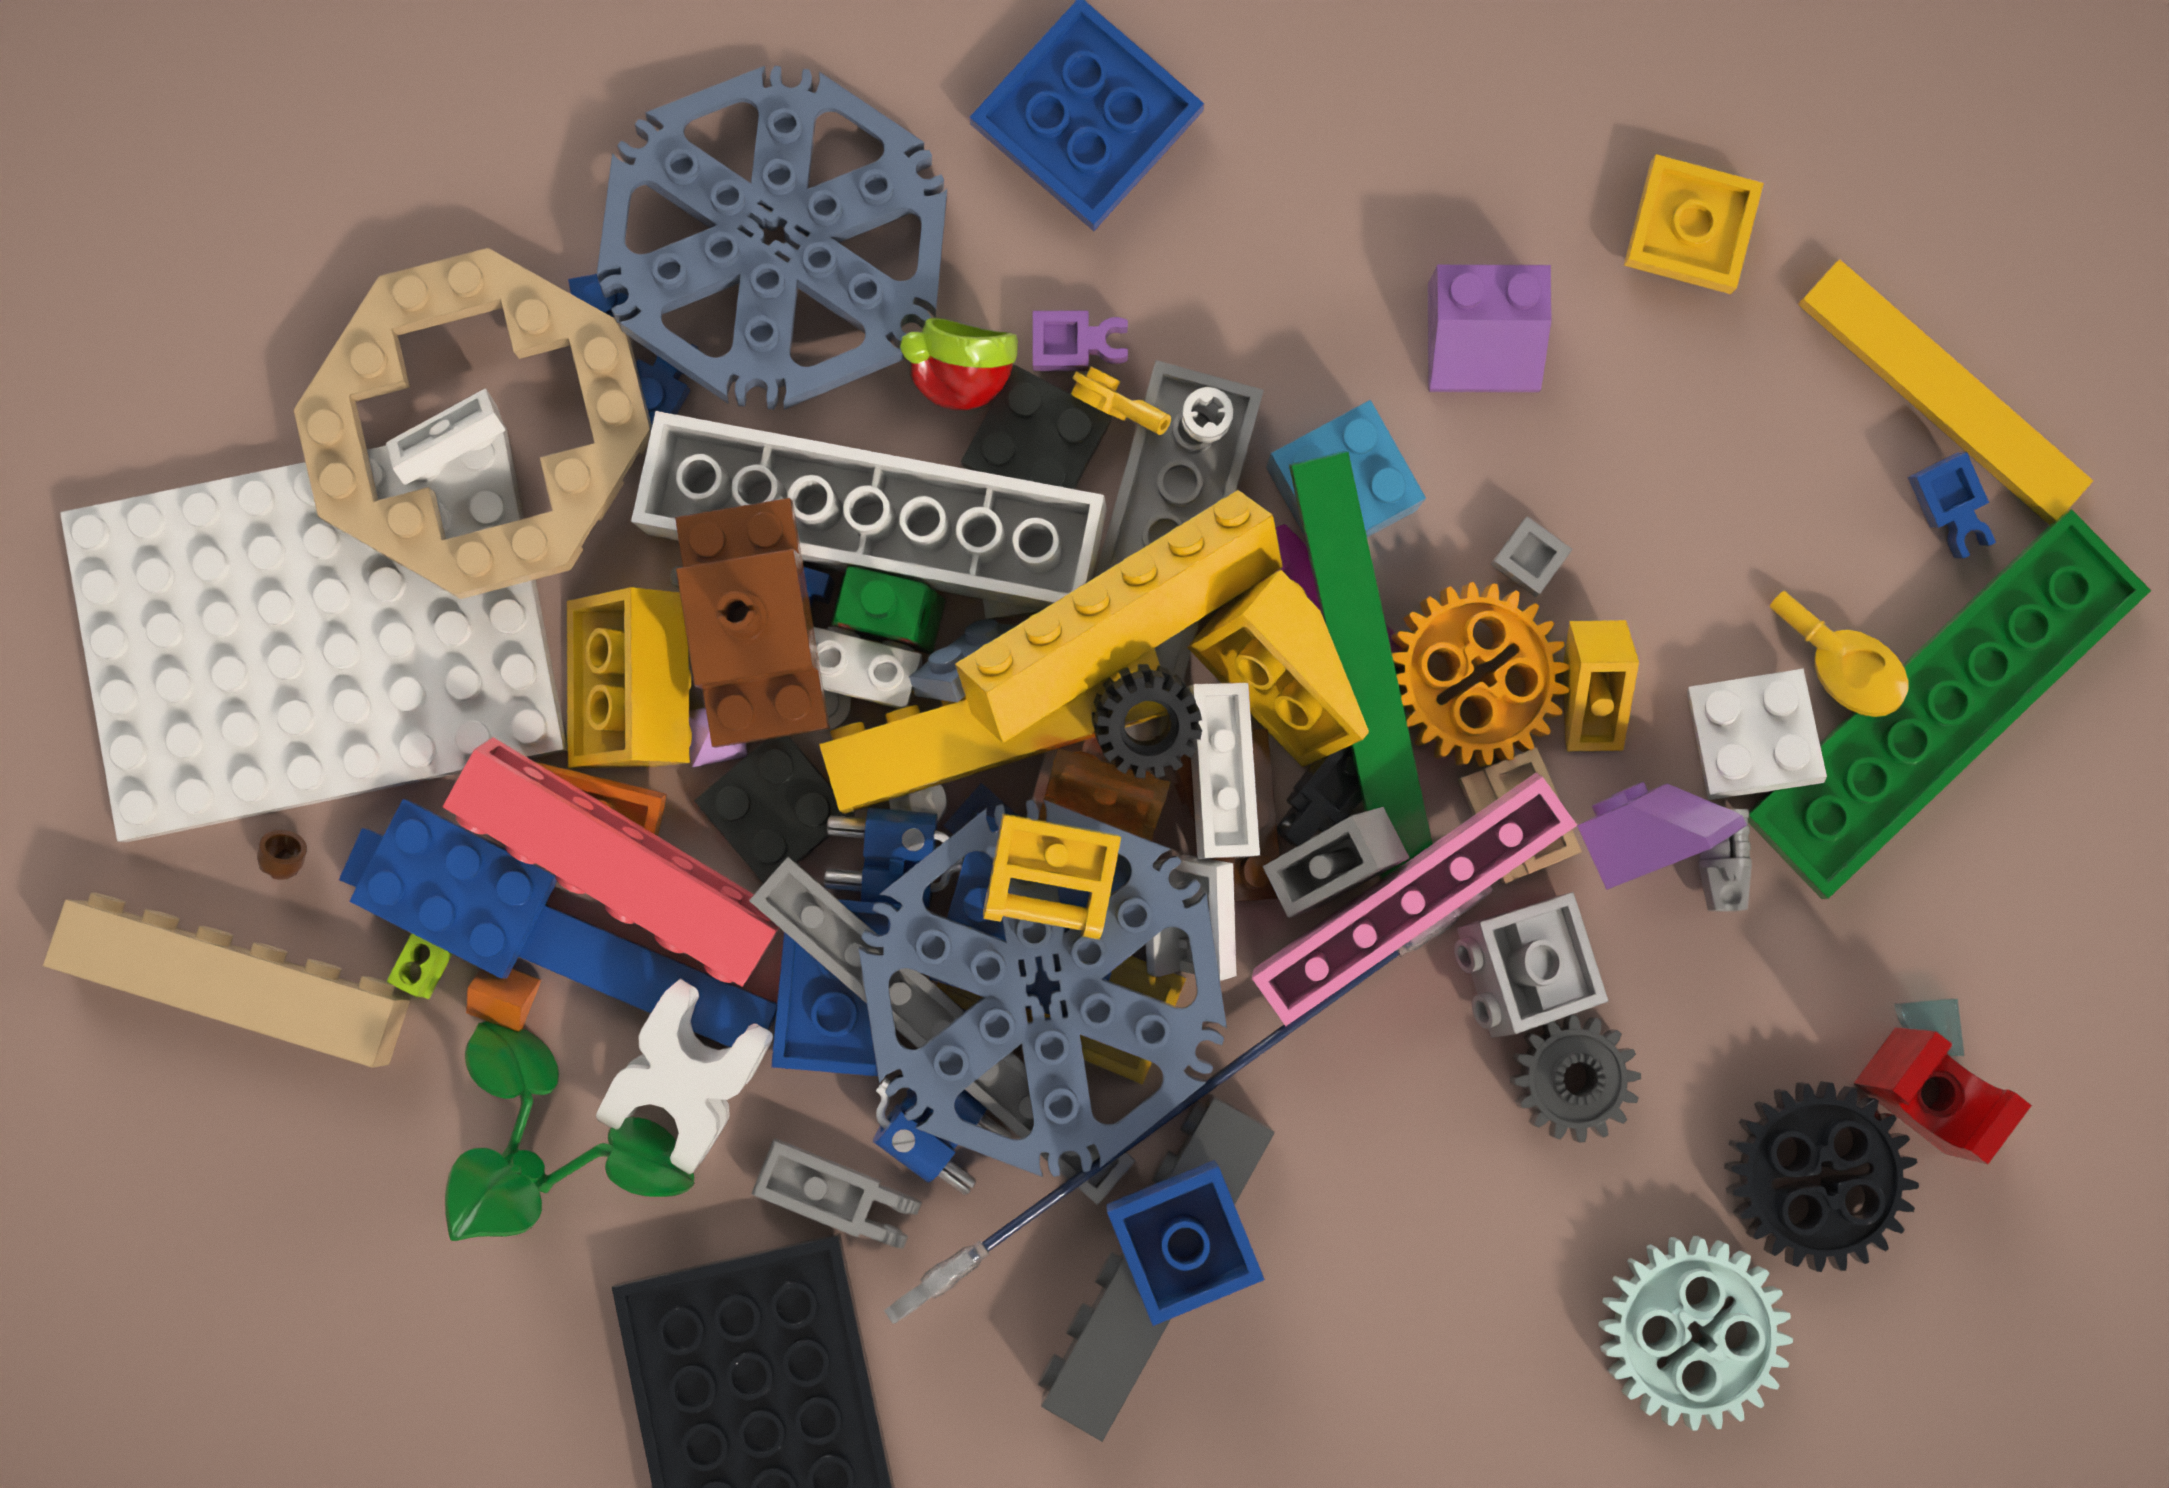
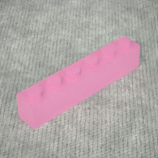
M1535 773L1253 969L1252 980L1284 1025L1287 1026L1576 827L1577 824L1545 779L1538 773Z

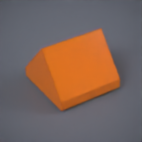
M480 969L468 986L466 1013L520 1032L529 1014L541 979L515 969L511 970L508 978L501 979Z

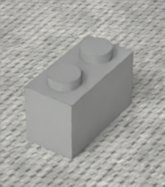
M1384 807L1348 817L1269 862L1263 868L1288 918L1322 907L1409 859V856Z

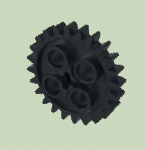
M1820 1081L1815 1095L1809 1083L1798 1082L1795 1088V1099L1786 1090L1776 1089L1774 1090V1099L1777 1107L1773 1108L1766 1103L1757 1101L1754 1106L1761 1120L1756 1123L1740 1119L1739 1124L1749 1136L1746 1141L1730 1140L1728 1144L1742 1154L1740 1161L1724 1164V1169L1740 1175V1182L1725 1188L1726 1193L1743 1197L1745 1200L1733 1211L1734 1216L1741 1219L1754 1218L1755 1220L1748 1227L1746 1234L1756 1240L1768 1235L1764 1251L1776 1256L1785 1249V1262L1795 1267H1798L1806 1256L1808 1267L1814 1271L1822 1272L1828 1257L1833 1268L1846 1271L1848 1253L1856 1261L1867 1264L1869 1263V1255L1866 1246L1870 1244L1886 1252L1889 1247L1882 1235L1885 1229L1901 1234L1905 1230L1894 1218L1896 1212H1914L1915 1209L1913 1205L1901 1198L1903 1191L1919 1188L1918 1182L1903 1177V1170L1918 1163L1917 1158L1899 1154L1898 1150L1910 1140L1909 1136L1901 1133L1889 1134L1888 1131L1894 1125L1897 1119L1896 1116L1882 1113L1874 1117L1879 1101L1875 1098L1865 1097L1857 1103L1858 1093L1857 1089L1844 1086L1836 1097L1834 1083ZM1847 1127L1853 1136V1146L1846 1155L1839 1157L1834 1149V1138L1841 1129ZM1791 1137L1797 1145V1156L1790 1165L1782 1167L1777 1159V1148L1784 1139ZM1864 1163H1869L1870 1170L1867 1173L1826 1176L1821 1179V1186L1807 1181H1798L1778 1189L1772 1187V1181L1776 1178L1818 1175L1821 1173V1166L1841 1171L1860 1166ZM1860 1185L1865 1194V1201L1858 1212L1850 1214L1845 1205V1197L1852 1187ZM1804 1195L1809 1204V1211L1805 1219L1797 1224H1793L1788 1216V1207L1795 1197Z

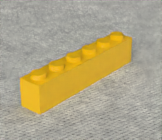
M1237 490L955 663L971 714L1000 742L1004 743L1276 572L1283 566L1273 515Z
M1155 648L1122 669L1128 667L1130 673L1138 671V664H1148L1151 670L1156 671L1160 664ZM1118 671L1109 676L1114 682L1121 678ZM1108 678L1004 743L1000 742L971 714L966 696L958 702L941 700L943 707L920 713L918 705L892 711L885 715L887 724L865 730L863 722L830 731L832 741L819 744L838 809L844 814L1094 738L1096 736L1092 724V712H1096V708L1093 702L1097 693L1100 695L1104 694L1103 684ZM1140 702L1129 710L1124 726L1127 728L1166 716L1168 711L1157 702Z

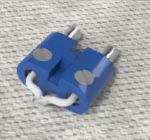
M869 807L866 818L831 815L827 821L828 835L864 838L863 856H865L862 871L827 869L824 875L825 887L828 889L861 891L862 902H887L889 904L901 905L900 902L892 897L880 895V893L934 851L937 840L944 843L949 839L945 833L937 831L938 814ZM963 858L943 873L940 882L934 883L933 881L926 887L923 893V903L926 909L931 908L933 892L943 890L949 884L952 873L961 871Z
M885 1078L876 1090L881 1096V1102L876 1111V1117L881 1126L873 1138V1143L929 1183L939 1176L960 1193L967 1195L971 1191L968 1186L973 1188L976 1179L950 1160L956 1153L954 1149L958 1144L915 1128L916 1124L928 1118L933 1109L927 1106L923 1114L914 1120L908 1121L904 1117L906 1110L917 1102V1095L912 1089L909 1088L906 1091L907 1096L901 1104L897 1103L890 1114L885 1117V1111L890 1097L885 1093L890 1080ZM964 1089L957 1096L955 1110L961 1119L985 1129L988 1127L993 1132L1006 1137H1011L1010 1132L985 1114L987 1108Z

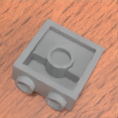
M1574 892L1559 895L1457 928L1460 940L1455 943V957L1460 968L1472 975L1478 994L1472 1000V1011L1478 1024L1485 1029H1489L1491 1038L1518 1034L1609 1002Z

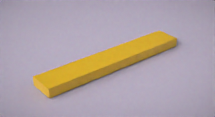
M1842 260L1836 261L1798 303L1804 311L2049 525L2057 521L2094 481Z

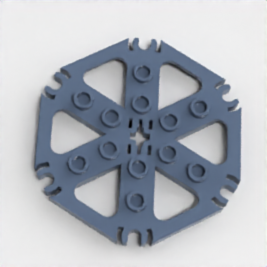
M765 66L645 112L647 121L638 119L635 123L637 135L647 141L644 147L639 149L632 148L623 141L619 142L617 146L623 161H620L612 153L597 278L605 298L617 293H624L628 296L625 303L611 308L616 323L620 324L622 332L728 404V392L733 381L736 382L735 396L738 406L745 407L746 395L751 388L761 387L767 391V408L772 410L776 408L779 401L778 388L784 386L786 388V395L783 401L785 410L904 360L900 344L902 337L907 333L902 330V327L907 323H916L923 328L926 320L931 318L928 311L936 318L947 189L944 190L942 174L931 179H923L917 174L920 170L932 166V154L930 150H924L925 142L819 72L820 82L817 91L813 93L810 69H803L801 83L796 87L789 88L782 84L781 66H774L770 74L771 87L764 88L766 71ZM739 102L753 105L757 109L759 117L751 183L689 142L684 135L686 126L695 119ZM836 112L879 140L883 145L884 152L879 160L809 188L816 119L821 114ZM642 185H647L709 227L707 230L647 254L633 253L625 244L631 195L636 188ZM760 205H763L764 207H766L767 209H769V210L772 211V212L770 213L769 211H767L766 209H764V208L761 207ZM911 213L916 215L921 222L917 271L912 278L906 281H896L840 244L842 241ZM779 226L784 227V237L787 243L783 244L775 240L770 246L765 244V236L762 229L767 228L770 231H775ZM739 284L733 344L731 350L726 355L718 358L709 357L663 325V314ZM798 288L865 333L863 343L857 348L814 366L803 367L796 364L791 358V347ZM892 340L896 347H894L889 341Z
M1043 799L1047 809V822L1117 834L1121 837L1118 854L1124 856L1129 861L1131 876L1126 883L1110 895L1104 928L1099 940L1082 937L1081 930L1068 928L1064 932L1063 927L1004 916L1002 918L1006 940H1003L926 909L923 903V893L926 887L965 855L973 851H981L988 854L994 861L1002 814H1005L1004 805L1001 804L996 805L994 813L995 823L999 830L995 832L990 830L986 819V808L880 893V895L890 896L901 903L902 907L897 910L892 904L887 902H875L872 910L888 917L891 924L890 930L882 935L865 930L861 939L873 947H884L883 953L869 952L861 946L858 949L879 1083L886 1075L901 1069L902 1075L896 1076L889 1082L885 1093L888 1097H891L901 1088H910L917 1095V1102L906 1110L904 1117L908 1121L917 1119L928 1106L933 1109V1112L926 1120L916 1124V1129L1043 1177V1172L1040 1166L1041 1152L1048 1153L1049 1171L1053 1177L1060 1176L1058 1160L1064 1152H1076L1081 1158L1083 1172L1090 1171L1092 1165L1088 1146L1094 1143L1099 1153V1167L1101 1168L1206 1083L1205 1079L1193 1077L1184 1070L1190 1065L1195 1071L1202 1074L1211 1073L1213 1065L1196 1056V1047L1205 1040L1222 1045L1224 1037L1213 1028L1202 1027V1022L1219 1023L1226 1029L1227 1025L1207 894L1204 893L1198 901L1184 906L1182 900L1194 896L1201 885L1194 879L1183 888L1171 886L1169 874L1182 862L1179 857L1172 856L1167 858L1157 870L1152 867L1153 863L1170 848ZM1027 800V818L1038 820L1037 805L1033 800ZM1010 878L1009 894L1059 902L1058 889L1055 885ZM1178 927L1188 935L1197 987L1196 997L1188 1006L1179 1008L1104 979L1107 974L1163 929ZM1053 954H1059L1061 969H1055ZM1041 956L1043 971L1047 972L1048 979L1051 981L1059 980L1060 989L1051 992V1002H1048L1049 1018H1045L1043 1003L1039 1002L1037 994H1027L1026 985L1035 983V973L1038 972L1036 957ZM1024 959L1026 974L1023 975L1020 974L1018 960ZM908 968L980 995L983 998L919 1049H908L900 1044L896 1036L889 980L896 971ZM1062 1000H1066L1068 1016L1062 1017L1060 1005ZM1031 1005L1032 1022L1027 1021L1025 1006ZM1080 1034L1158 1065L1163 1073V1081L1160 1088L1117 1123L1109 1125L1100 1123L1095 1119L1091 1110ZM1022 1044L1034 1119L1031 1132L1024 1138L1012 1139L961 1119L955 1110L957 1096Z

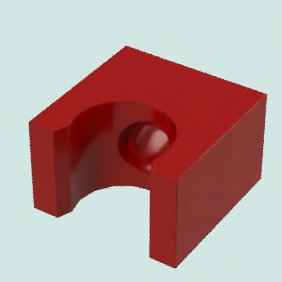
M1895 1027L1853 1084L1871 1098L1877 1099L1879 1104L1944 1154L1989 1164L2032 1105L2016 1092L1997 1088L1961 1066L1948 1054L1953 1044L1938 1032ZM1929 1078H1933L1937 1082L1939 1096L1935 1103L1927 1107L1922 1100L1921 1089Z

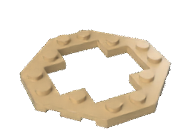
M489 248L379 276L294 408V415L318 517L459 599L571 570L583 551L581 546L597 520L601 522L624 484L623 478L638 454L642 455L648 446L652 430L630 338L621 331L620 324L616 323L615 319ZM503 308L513 352L519 359L571 346L594 444L540 458L552 507L551 512L446 539L436 494L429 487L378 500L356 402L410 388L398 335Z

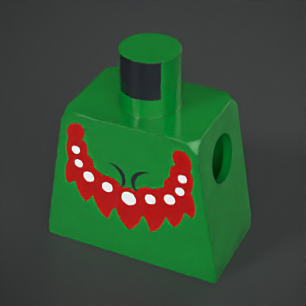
M847 566L842 575L830 627L847 629L857 633L861 638L882 642L887 640L899 642L910 646L915 651L932 654L946 600L924 583ZM924 608H925V614H924L923 622H922V624H921V618H922L923 610H924Z

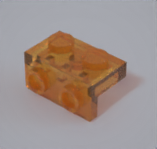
M1058 748L1044 800L1152 841L1170 782L1155 778L1148 771H1146L1145 779L1137 778L1131 769H1128L1125 774L1118 770L1115 765L1102 762L1092 754L1086 752L1072 753ZM1043 801L1038 820L1046 821L1047 809Z

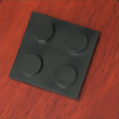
M1013 364L1010 377L995 397L963 456L961 464L963 467L973 471L1075 489L1112 421V416Z
M789 736L766 739L694 800L763 884L787 857H790L798 864L831 836L827 833V821L831 815L853 817L855 815L854 812L844 814L839 811L832 786Z

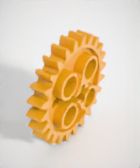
M1469 582L1462 586L1460 598L1451 586L1440 591L1441 605L1431 596L1420 602L1425 617L1413 611L1405 615L1403 619L1412 631L1411 633L1398 631L1391 637L1397 645L1403 648L1402 652L1392 653L1394 666L1399 668V674L1396 675L1403 707H1406L1409 712L1406 716L1407 726L1411 727L1417 724L1421 728L1415 740L1417 746L1424 745L1432 739L1437 741L1434 749V757L1437 759L1445 757L1453 748L1455 749V762L1459 766L1468 764L1473 752L1479 767L1491 765L1494 752L1501 762L1504 760L1511 761L1514 759L1513 745L1522 752L1534 749L1533 740L1529 732L1538 737L1550 734L1551 730L1542 719L1543 716L1554 718L1562 715L1563 711L1551 699L1552 697L1569 693L1568 687L1555 682V675L1569 670L1570 666L1563 662H1554L1552 654L1560 651L1565 646L1564 641L1547 642L1545 635L1552 629L1554 622L1547 621L1537 625L1533 619L1539 605L1535 603L1523 610L1518 609L1520 592L1516 590L1509 593L1501 601L1499 600L1498 584L1495 583L1485 587L1481 597H1479L1478 589L1474 582ZM1476 622L1486 624L1493 633V644L1489 650L1481 648L1474 640L1473 628ZM1509 645L1516 647L1517 652L1515 655L1482 675L1479 683L1462 689L1443 705L1437 703L1436 698L1439 694L1472 674L1474 667L1492 660ZM1431 653L1439 654L1447 661L1449 674L1445 681L1436 680L1430 675L1427 661ZM1509 668L1519 671L1525 680V689L1520 697L1512 694L1505 684V676ZM1465 699L1474 702L1480 710L1481 719L1475 729L1468 727L1460 717V706Z

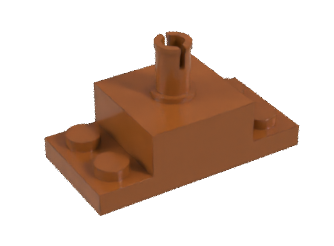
M791 498L675 517L683 567L676 568L692 672L695 686L703 689L712 747L718 748L830 729L794 505Z

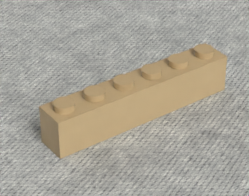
M90 893L88 901L65 900L43 964L44 967L371 1068L390 1064L411 999L393 994L395 986L386 981L362 976L360 983L339 978L342 968L313 959H307L305 967L285 961L287 951L262 943L253 942L251 950L231 944L234 935L222 930L206 926H199L197 933L177 928L180 918L163 912L145 909L142 917L123 911L125 901L111 896Z

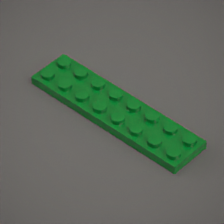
M2072 509L2066 511L2057 521L2051 523L1903 664L1908 678V692L1902 705L1896 711L1877 717L1861 715L1853 711L1820 742L1827 775L1824 783L1767 792L1749 810L1748 823L1821 899H1829L2148 595L2151 590Z

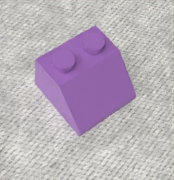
M1437 264L1428 282L1429 392L1541 391L1552 321L1551 265Z
M1644 781L1592 805L1596 816L1577 825L1606 890L1709 850L1747 826L1743 816L1737 812L1667 783L1648 791Z

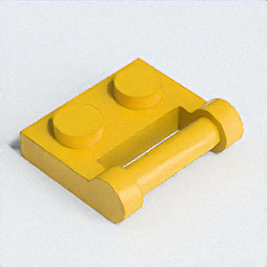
M1002 814L990 882L985 897L983 919L1001 922L1004 916L1081 930L1082 937L1099 940L1104 928L1121 837L1112 833ZM1010 878L1088 891V902L1086 907L1009 894Z

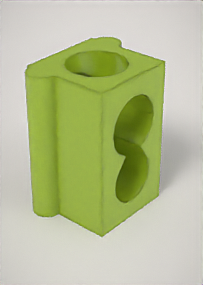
M411 933L386 982L415 997L430 999L453 954ZM426 945L430 950V956L426 962L419 965L421 977L415 982L410 976V967L413 963L421 961L420 950Z

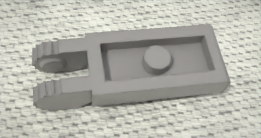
M777 1138L772 1141L751 1193L756 1197L857 1238L862 1234L900 1249H904L908 1235L895 1226L866 1219L872 1203L875 1200L892 1207V1209L900 1213L914 1215L918 1214L922 1204L921 1201L914 1197L880 1185L881 1180Z

